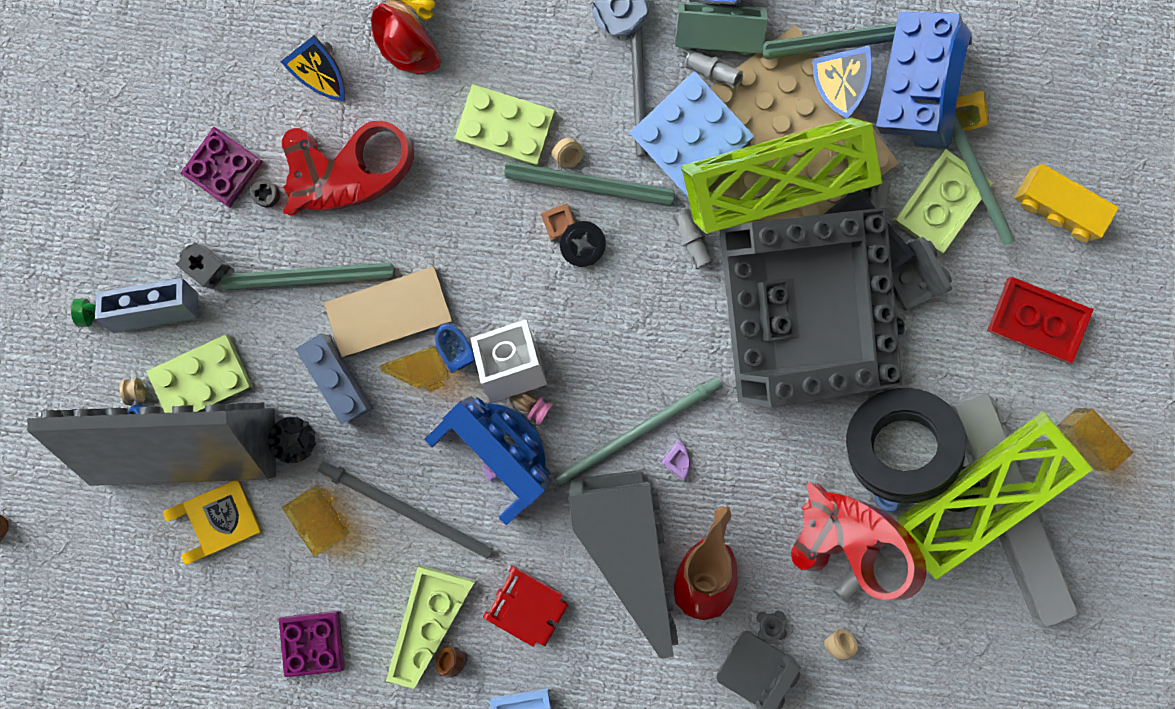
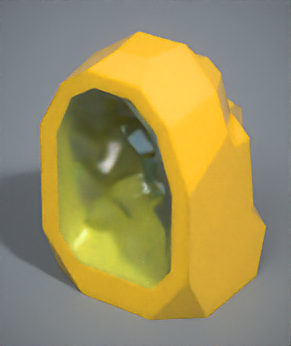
M975 91L969 95L957 98L955 113L964 131L977 129L989 124L985 91Z

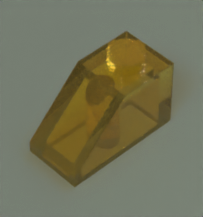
M436 346L379 365L382 372L418 389L427 388L428 392L445 387L444 381L450 379L445 362Z

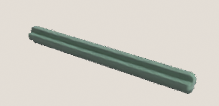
M897 23L768 41L762 46L763 57L768 60L893 42Z
M507 162L504 169V176L507 179L667 206L673 204L675 197L673 189Z
M392 263L223 274L221 276V287L224 290L393 279L395 268Z

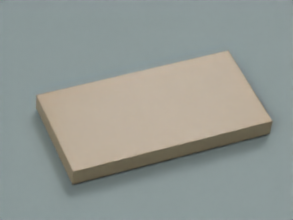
M434 266L323 302L341 358L453 322Z

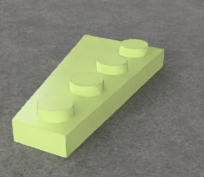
M422 565L418 566L387 675V682L415 689L476 580Z

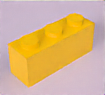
M1043 163L1029 170L1013 198L1020 202V206L1026 211L1043 215L1049 224L1055 227H1064L1072 232V237L1082 242L1102 238L1119 208Z

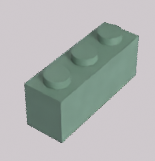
M679 1L675 28V47H680L686 51L696 50L697 48L709 49L714 53L737 51L739 54L746 56L753 55L754 53L762 54L768 22L766 8Z

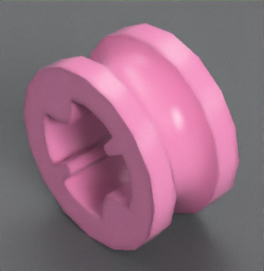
M540 396L527 416L529 420L535 419L538 426L553 405L551 402L545 403L542 396Z

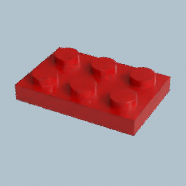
M1009 277L987 332L1067 364H1072L1094 309L1017 278Z

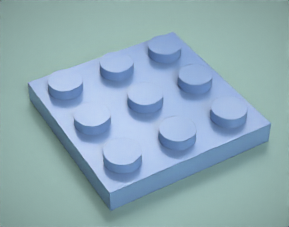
M695 71L629 132L687 197L681 170L682 165L741 149L754 138V135Z

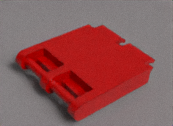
M511 565L508 579L502 589L499 588L497 590V598L490 611L485 612L483 618L534 647L536 642L546 647L556 629L548 620L551 619L559 623L569 605L561 599L562 592ZM515 576H517L518 578L515 584L513 585L510 593H508L507 591L511 583L513 582ZM502 599H504L505 602L503 603L502 607L500 608V610H499L497 616H495L494 614H495L497 608L499 607V605H500Z

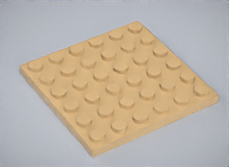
M794 25L775 40L803 37L804 35ZM762 51V54L756 53L735 68L743 71V79L736 89L720 81L710 87L754 135V138L743 148L846 119L833 111L823 100L816 87L812 59L819 58L817 53L767 60L763 57ZM858 108L850 116L868 122ZM873 129L882 176L899 164V162ZM843 140L834 142V143H837V144L844 145V141H843ZM823 148L798 175L813 178L838 152ZM809 150L795 153L781 170L789 171ZM845 156L826 177L842 173L848 167L847 157ZM779 158L761 164L772 166ZM745 170L722 195L740 199L763 175ZM732 172L721 174L708 188L709 191L713 192ZM771 178L753 198L767 194L780 180ZM789 183L784 189L797 185ZM847 194L747 223L823 215Z

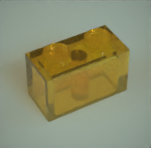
M1076 408L1057 425L1059 430L1095 470L1112 473L1134 453L1093 408Z
M319 485L308 489L282 507L314 557L350 534L347 529L349 527L347 519L342 513L335 511L331 504L333 503L331 495L325 488L321 489Z

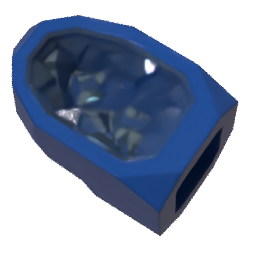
M445 323L439 327L435 335L436 348L451 373H455L476 361L473 348L461 329L450 323Z

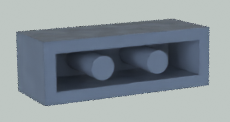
M183 278L96 292L95 319L112 333L198 319V292Z
M320 333L295 348L341 425L349 424L374 409L346 362L341 358L340 352L329 335Z

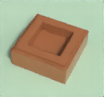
M568 203L541 213L551 241L559 239L567 225L575 223Z

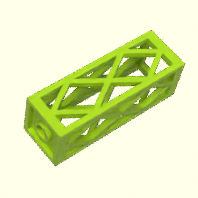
M852 117L681 166L693 221L706 234L883 184L872 123ZM840 140L844 141V145L834 143ZM823 148L838 152L813 178L798 175ZM809 150L789 171L781 170L795 153ZM846 156L848 167L842 173L826 177ZM779 158L772 166L761 164ZM745 170L763 175L740 199L722 195ZM732 172L713 192L709 191L708 188L721 174ZM771 178L780 180L767 194L753 198ZM789 183L797 185L784 189ZM712 205L718 206L720 208L713 209Z
M1042 411L964 468L953 485L945 492L933 499L915 504L897 517V522L916 541L924 556L927 570L937 580L1090 473L1093 469L1046 413ZM1043 434H1045L1049 438L1045 440H1036ZM1043 447H1047V449L1031 450V451H1022V452H1020L1021 450H1024V449H1033V448H1043ZM1064 456L1068 461L1059 466ZM1043 458L1034 481L1003 484L1011 461ZM991 473L986 486L971 487ZM1025 490L1021 494L998 496L999 492ZM982 494L981 498L953 500L958 496ZM1006 504L991 515L994 505ZM978 506L970 527L937 530L944 509ZM928 518L925 528L922 530L919 524ZM961 536L952 542H932L933 538Z

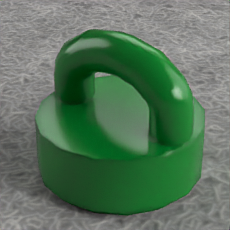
M87 298L74 299L71 303L73 323L78 328L90 327L92 322L96 320L95 313H93L96 310V305L90 303Z

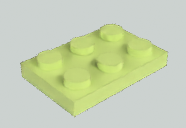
M472 84L454 139L457 142L538 167L555 110Z
M943 150L893 220L895 224L916 239L924 237L927 241H931L939 255L944 254L982 200L965 162L948 150ZM986 178L987 181H988V183H989V185H990V187H991V185L993 184V182H992L991 180H989L988 178Z
M226 334L146 371L165 413H172V406L193 405V412H200L205 410V405L218 404L253 387L230 335Z

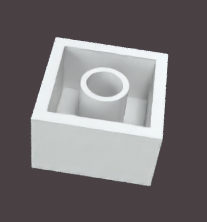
M526 319L470 338L480 382L491 403L547 385L536 341Z

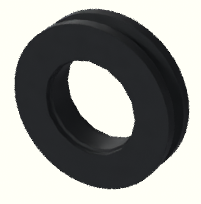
M896 388L878 393L865 401L857 409L848 425L846 447L854 475L868 491L891 502L913 504L928 501L939 496L956 481L965 460L966 438L960 418L954 409L943 399L924 390ZM904 420L924 425L936 437L937 451L935 456L928 464L916 470L901 471L888 467L880 461L873 447L875 438L882 428L893 422Z

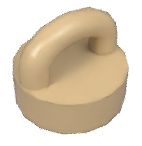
M565 138L556 144L551 155L561 167L572 168L581 161L583 148L575 139Z
M842 628L830 634L824 642L827 651L840 660H848L858 651L855 637L849 631Z

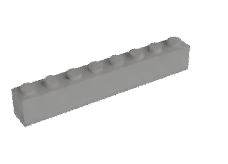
M976 393L949 404L957 413L964 427L966 438L965 455L969 465L1009 436L1008 430L1000 423L996 414L998 412L997 403L988 393ZM1020 460L1011 461L1003 484L1028 482L1022 477L1018 468L1021 466ZM991 473L979 481L980 486H986ZM1025 490L999 492L998 496L1021 494ZM1006 504L994 505L991 515ZM1038 508L1001 534L999 539L1033 622L1047 628L1077 616L1078 612L1075 604H1077L1076 597L1065 583L1063 578L1066 576L1065 570L1054 556L1052 551L1054 543L1049 534L1043 529L1041 524L1043 516Z

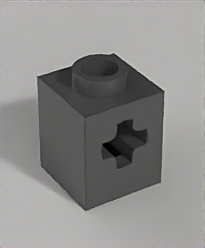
M196 242L182 250L179 256L181 259L176 263L180 269L202 287L214 289L220 282L221 276L226 274L231 268L206 246ZM201 259H202V264L204 265L203 269H201L202 266H201V264H199V261H200Z

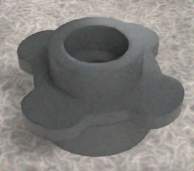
M777 610L775 613L770 614L763 611L758 613L756 619L760 626L758 631L760 639L763 641L768 639L783 640L786 637L787 631L783 622L786 616L782 611ZM770 623L774 624L773 628H769Z

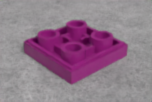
M213 127L180 174L231 208L264 161Z
M339 610L284 616L278 619L284 678L340 672L345 669Z

